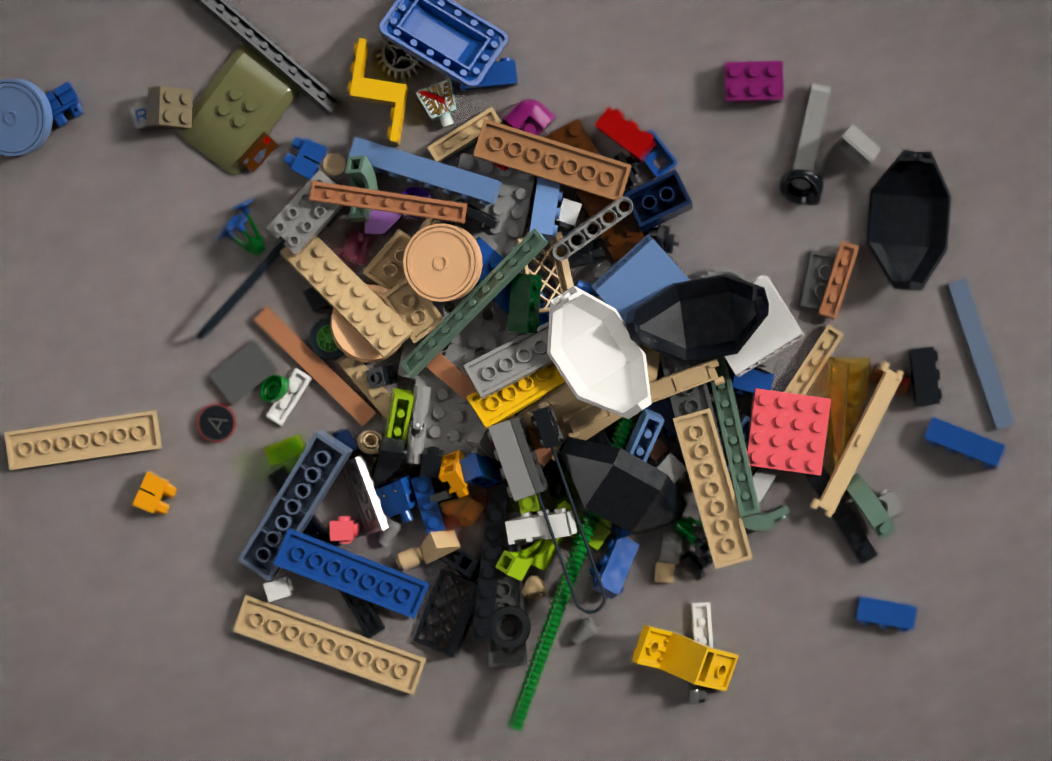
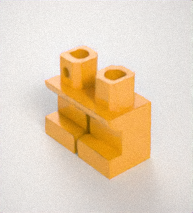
M461 450L443 456L439 473L441 482L448 481L450 484L449 494L455 492L458 498L469 494L467 487L469 483L464 482L460 460L465 458Z
M148 471L140 486L142 489L138 490L132 505L153 514L157 512L166 515L170 505L162 502L164 495L174 498L178 489L171 485L169 480Z

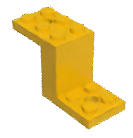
M359 38L358 43L355 42L353 54H355L356 59L355 62L352 61L350 73H352L353 78L352 81L348 82L347 92H349L353 100L395 106L391 108L390 118L393 123L392 126L388 127L387 137L392 145L400 146L409 89L406 84L364 78L369 43L367 39Z
M644 624L631 661L661 669L695 685L727 691L739 655L709 647L676 632Z

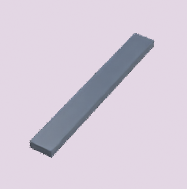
M967 279L947 284L995 429L998 430L1013 425L1015 422Z

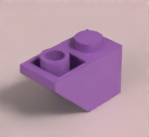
M371 210L369 221H365V234L386 235L405 215Z

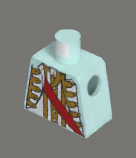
M450 79L416 92L418 99L432 121L440 119L443 128L454 124L450 114L456 112L457 108Z

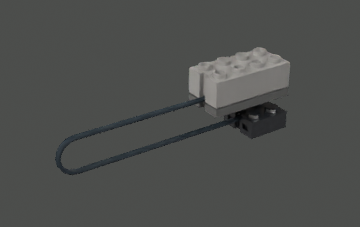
M319 170L267 227L275 237L282 240L197 334L199 340H202L215 328L280 256V251L283 248L287 247L295 255H300L324 227H330L348 207L309 200L312 181L338 184L328 173Z
M552 404L533 411L531 419L534 427L539 429L538 440L540 445H544L545 449L551 447L599 583L603 600L599 608L595 610L583 609L579 605L540 496V492L545 491L548 485L523 414L488 427V438L490 442H494L496 448L494 450L495 458L497 461L500 460L502 468H500L503 479H507L509 485L507 487L509 497H513L514 501L534 494L537 495L577 608L588 614L600 611L605 605L606 595L554 446L561 444L564 438Z

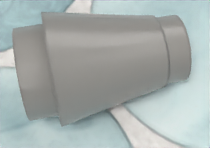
M393 517L387 518L389 528L382 530L379 535L378 542L384 546H388L401 530L400 526L402 523Z
M591 617L584 619L571 636L572 640L579 645L595 635L599 625Z

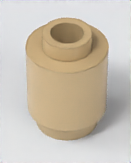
M411 547L398 553V558L395 559L399 569L403 568L404 571L414 568L425 561L420 547Z

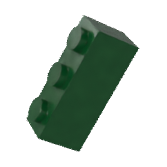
M518 273L511 280L507 331L537 333L539 309L541 306L542 275Z

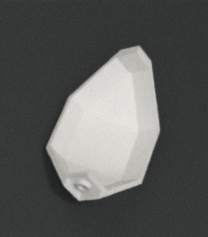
M574 285L561 295L550 300L547 354L578 400L627 419L651 405L646 354L637 342L630 339L626 324L617 310Z

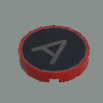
M211 404L201 411L197 424L203 437L213 442L226 440L233 434L236 420L232 410L227 406Z

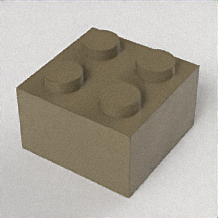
M167 86L148 87L146 126L178 130L192 128L193 90Z

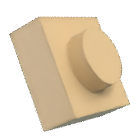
M655 562L654 582L674 583L675 564Z

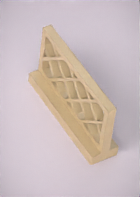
M557 232V236L552 237V243H548L549 248L547 251L544 249L540 251L544 255L540 262L535 258L531 260L537 265L534 272L528 269V265L522 269L525 274L536 275L541 268L548 274L545 280L542 279L541 291L545 287L552 294L547 299L540 293V299L545 302V305L539 309V314L550 312V307H547L548 305L550 306V300L553 299L554 295L559 296L573 286L568 258L557 260L552 254L553 245L563 238L562 232ZM518 238V239H516L517 245H518L524 238ZM559 246L556 248L555 253L562 256L566 253V249L564 246ZM546 258L552 261L553 267L551 270L543 265ZM550 277L556 280L557 285L555 289L547 283Z

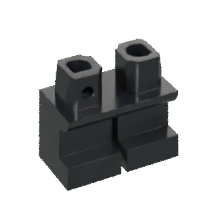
M587 228V231L589 233H595L597 229ZM573 230L563 232L564 236ZM574 235L571 238L573 244H579L582 241L580 235ZM601 235L568 257L570 268L597 262V259L605 257L604 248H594L593 244L594 240L601 239Z

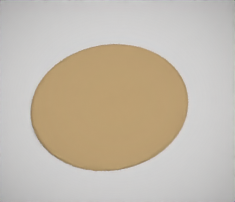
M331 153L324 158L323 168L329 175L337 176L345 170L346 162L342 155Z

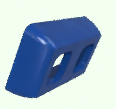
M649 130L648 132L654 136L653 140L656 143V149L647 155L644 162L658 178L676 166L677 160L653 130ZM660 155H663L668 161V164L662 169H658L653 163Z

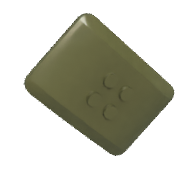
M245 44L240 45L193 106L192 128L179 129V135L227 172L239 174L245 168V165L239 159L263 132L268 135L300 91Z

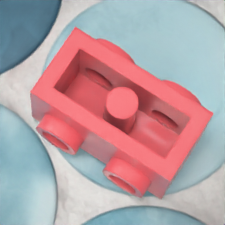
M351 515L340 516L338 519L329 521L330 541H339V544H350L360 533L359 523H356V519H351Z

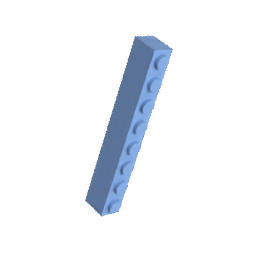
M358 137L354 138L349 157L365 155L370 161L374 172L382 173V170L389 172L388 176L397 179L403 176L407 178V182L417 184L419 181L425 183L424 187L433 190L439 187L442 188L443 193L453 195L455 192L461 194L460 198L471 201L472 198L478 199L479 204L488 207L490 203L496 204L502 182Z

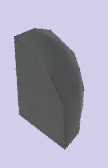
M688 682L689 704L706 703L708 701L707 687Z

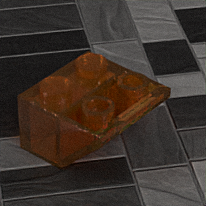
M467 495L461 498L443 500L439 506L442 507L441 511L451 517L453 514L458 517L457 521L463 526L467 527L470 525L472 527L486 505L471 495Z

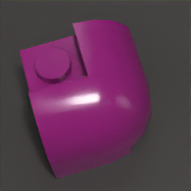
M525 99L518 102L506 114L503 121L510 127L539 136L551 125L557 116L538 100Z

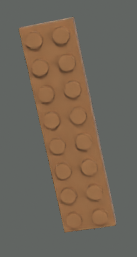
M487 119L483 121L473 153V157L612 201L623 196L632 166Z

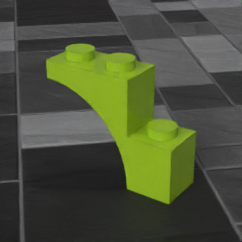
M564 537L555 538L558 547ZM538 539L530 547L517 552L504 550L495 567L520 581L524 578L530 565L545 571L556 552L553 540Z

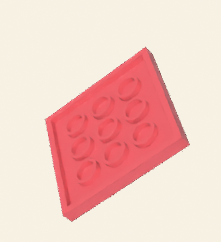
M754 388L746 448L750 466L821 475L831 399Z

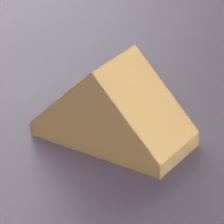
M454 530L430 532L420 545V550L426 564L461 548Z

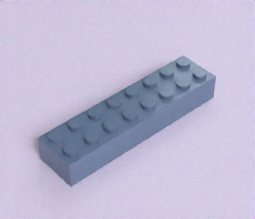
M322 429L316 431L247 543L238 561L266 580L271 581L274 579L281 567L273 565V561L287 529L291 528L303 533L353 450Z

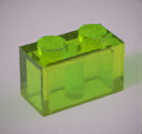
M299 433L264 448L270 465L274 466L302 454L307 445L302 433Z

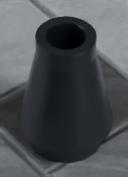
M693 551L681 557V565L696 581L705 577L706 574L702 569L700 560Z

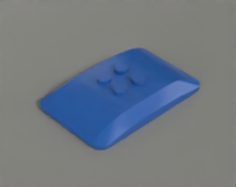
M396 0L379 25L380 34L396 46L438 72L470 88H475L481 83L508 41V36L504 31L453 0Z

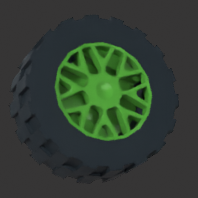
M331 317L320 319L311 328L309 344L313 352L319 357L329 360L338 359L344 353L338 348L332 337L330 328Z

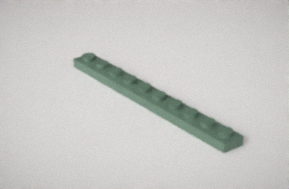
M534 228L400 363L410 377L415 378L548 244L547 240L537 229Z
M725 356L706 359V362L717 359L719 366L715 367L718 377L723 376L725 380L724 384L716 386L713 380L711 385L740 517L745 518L761 514L727 360Z

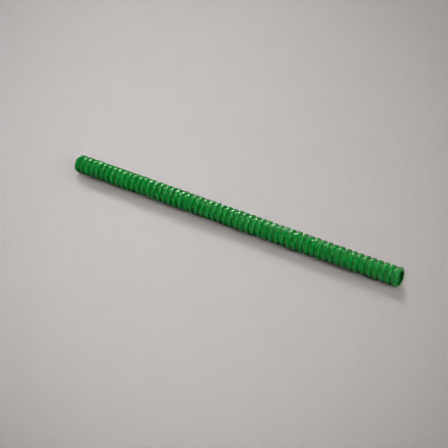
M637 415L629 419L622 417L619 421H616L615 432H612L613 438H610L613 447L625 450L623 448L627 444L625 441L629 439L627 436L631 433L629 430L633 428L632 423L635 422L633 419ZM584 515V517H581V525L586 540L589 543L592 541L590 538L594 535L592 532L596 530L595 525L598 523ZM577 528L578 534H575L576 540H573L574 545H571L572 551H569L570 556L567 557L568 562H565L572 587H575L574 582H577L576 576H579L580 565H583L582 560L585 559L584 554L587 553L579 528ZM564 573L560 575L562 577L558 581L560 584L556 586L558 588L554 592L556 595L552 597L553 602L550 603L552 606L548 608L549 614H546L547 619H544L545 625H542L543 630L540 631L541 636H538L537 647L533 649L535 652L531 655L533 658L529 660L531 663L527 666L529 669L525 671L526 677L524 676V682H521L522 688H519L520 694H517L518 699H515L516 705H513L512 716L508 718L510 721L506 724L509 728L517 731H523L524 719H527L528 708L532 706L530 705L534 700L532 697L536 695L534 693L538 689L536 686L540 684L538 682L542 678L540 675L544 673L543 667H546L545 662H548L547 656H550L551 645H554L555 634L559 632L557 630L561 626L559 623L563 620L561 619L565 615L563 612L567 609L566 604H569L567 602L568 599L571 598V591Z

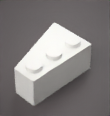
M564 507L554 509L555 512H549V509H546L555 538L577 533L573 510L566 511ZM542 510L537 511L538 514H532V512L520 513V517L505 522L509 545L525 540L531 542L535 539H552Z

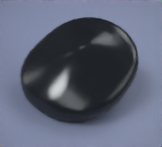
M799 169L791 170L782 176L779 185L780 192L788 201L816 206L821 200L824 181L816 172Z

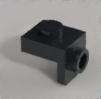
M393 364L366 371L370 389L398 383L397 373Z

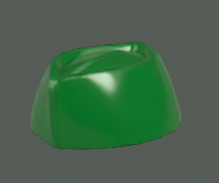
M276 374L270 375L261 386V400L268 404L280 401L287 393L289 380Z

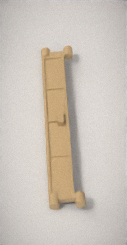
M717 359L709 360L650 382L651 403L713 380L716 386L724 384V377H718L715 367L719 366ZM588 405L563 415L562 419L564 423H570L572 432L568 433L569 437L578 438L580 437L578 430L618 415L594 405Z
M883 361L879 368L884 373L819 500L813 498L809 506L815 510L818 506L825 509L824 515L829 518L834 514L903 378L904 372L897 369L895 373L888 369L890 363Z

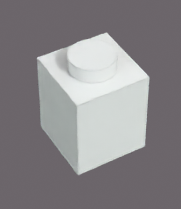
M563 198L560 216L556 220L560 222L559 226L570 229L571 226L575 227L582 204Z
M287 576L263 584L268 602L293 594L294 585L291 579L288 580Z

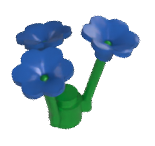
M251 198L232 207L233 210L239 209L243 213L230 219V222L226 224L217 240L219 241L221 238L227 237L229 240L239 244L247 253L251 252L253 256H256L266 246L262 243L264 239L259 234L250 215L248 206L254 201ZM247 219L256 237H251L245 230L246 228L243 223ZM237 229L240 233L242 232L247 238V245L236 238L232 231Z

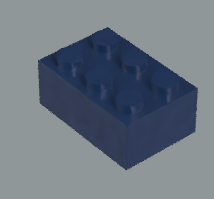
M676 169L624 193V196L628 197L633 203L631 213L641 232H645L693 209V202Z

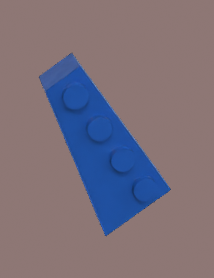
M933 416L924 436V439L928 440L927 444L938 448V445L945 447L946 452L954 455L958 452L964 455V459L974 462V460L980 461L982 466L989 469L993 467L999 469L1007 449L1004 444Z

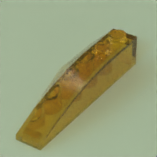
M829 357L826 398L831 399L828 434L835 468L859 423V419H861L864 413L861 410L863 401H867L870 357Z

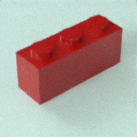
M608 107L595 123V127L636 159L643 162L656 145L653 140L654 136L646 130L642 132L638 129L639 125L632 119L627 121L623 118L624 114L617 108L612 110Z

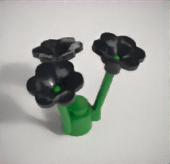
M682 516L681 520L675 523L674 528L695 547L694 554L701 556L705 560V564L702 567L704 570L713 563L712 555L708 553L710 551L706 536L701 539L692 534L695 528L693 523L702 527L703 524L691 516L688 518Z

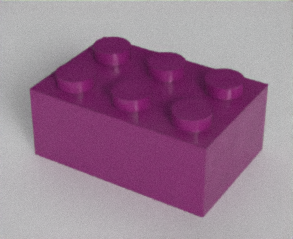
M783 61L724 63V103L782 102L784 100Z

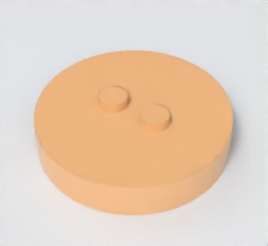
M439 223L426 226L411 238L405 249L403 267L406 279L415 292L431 301L450 302L464 297L475 287L482 272V254L478 243L469 232L456 225Z
M366 284L387 305L382 295L388 292L389 289L379 285ZM333 309L330 320L331 334L338 348L348 357L365 363L379 362L389 358L400 348L399 346L384 359Z

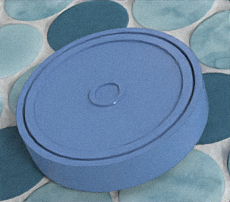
M21 78L0 80V154L19 156L32 153L45 143L51 132L53 116L49 100L37 85Z

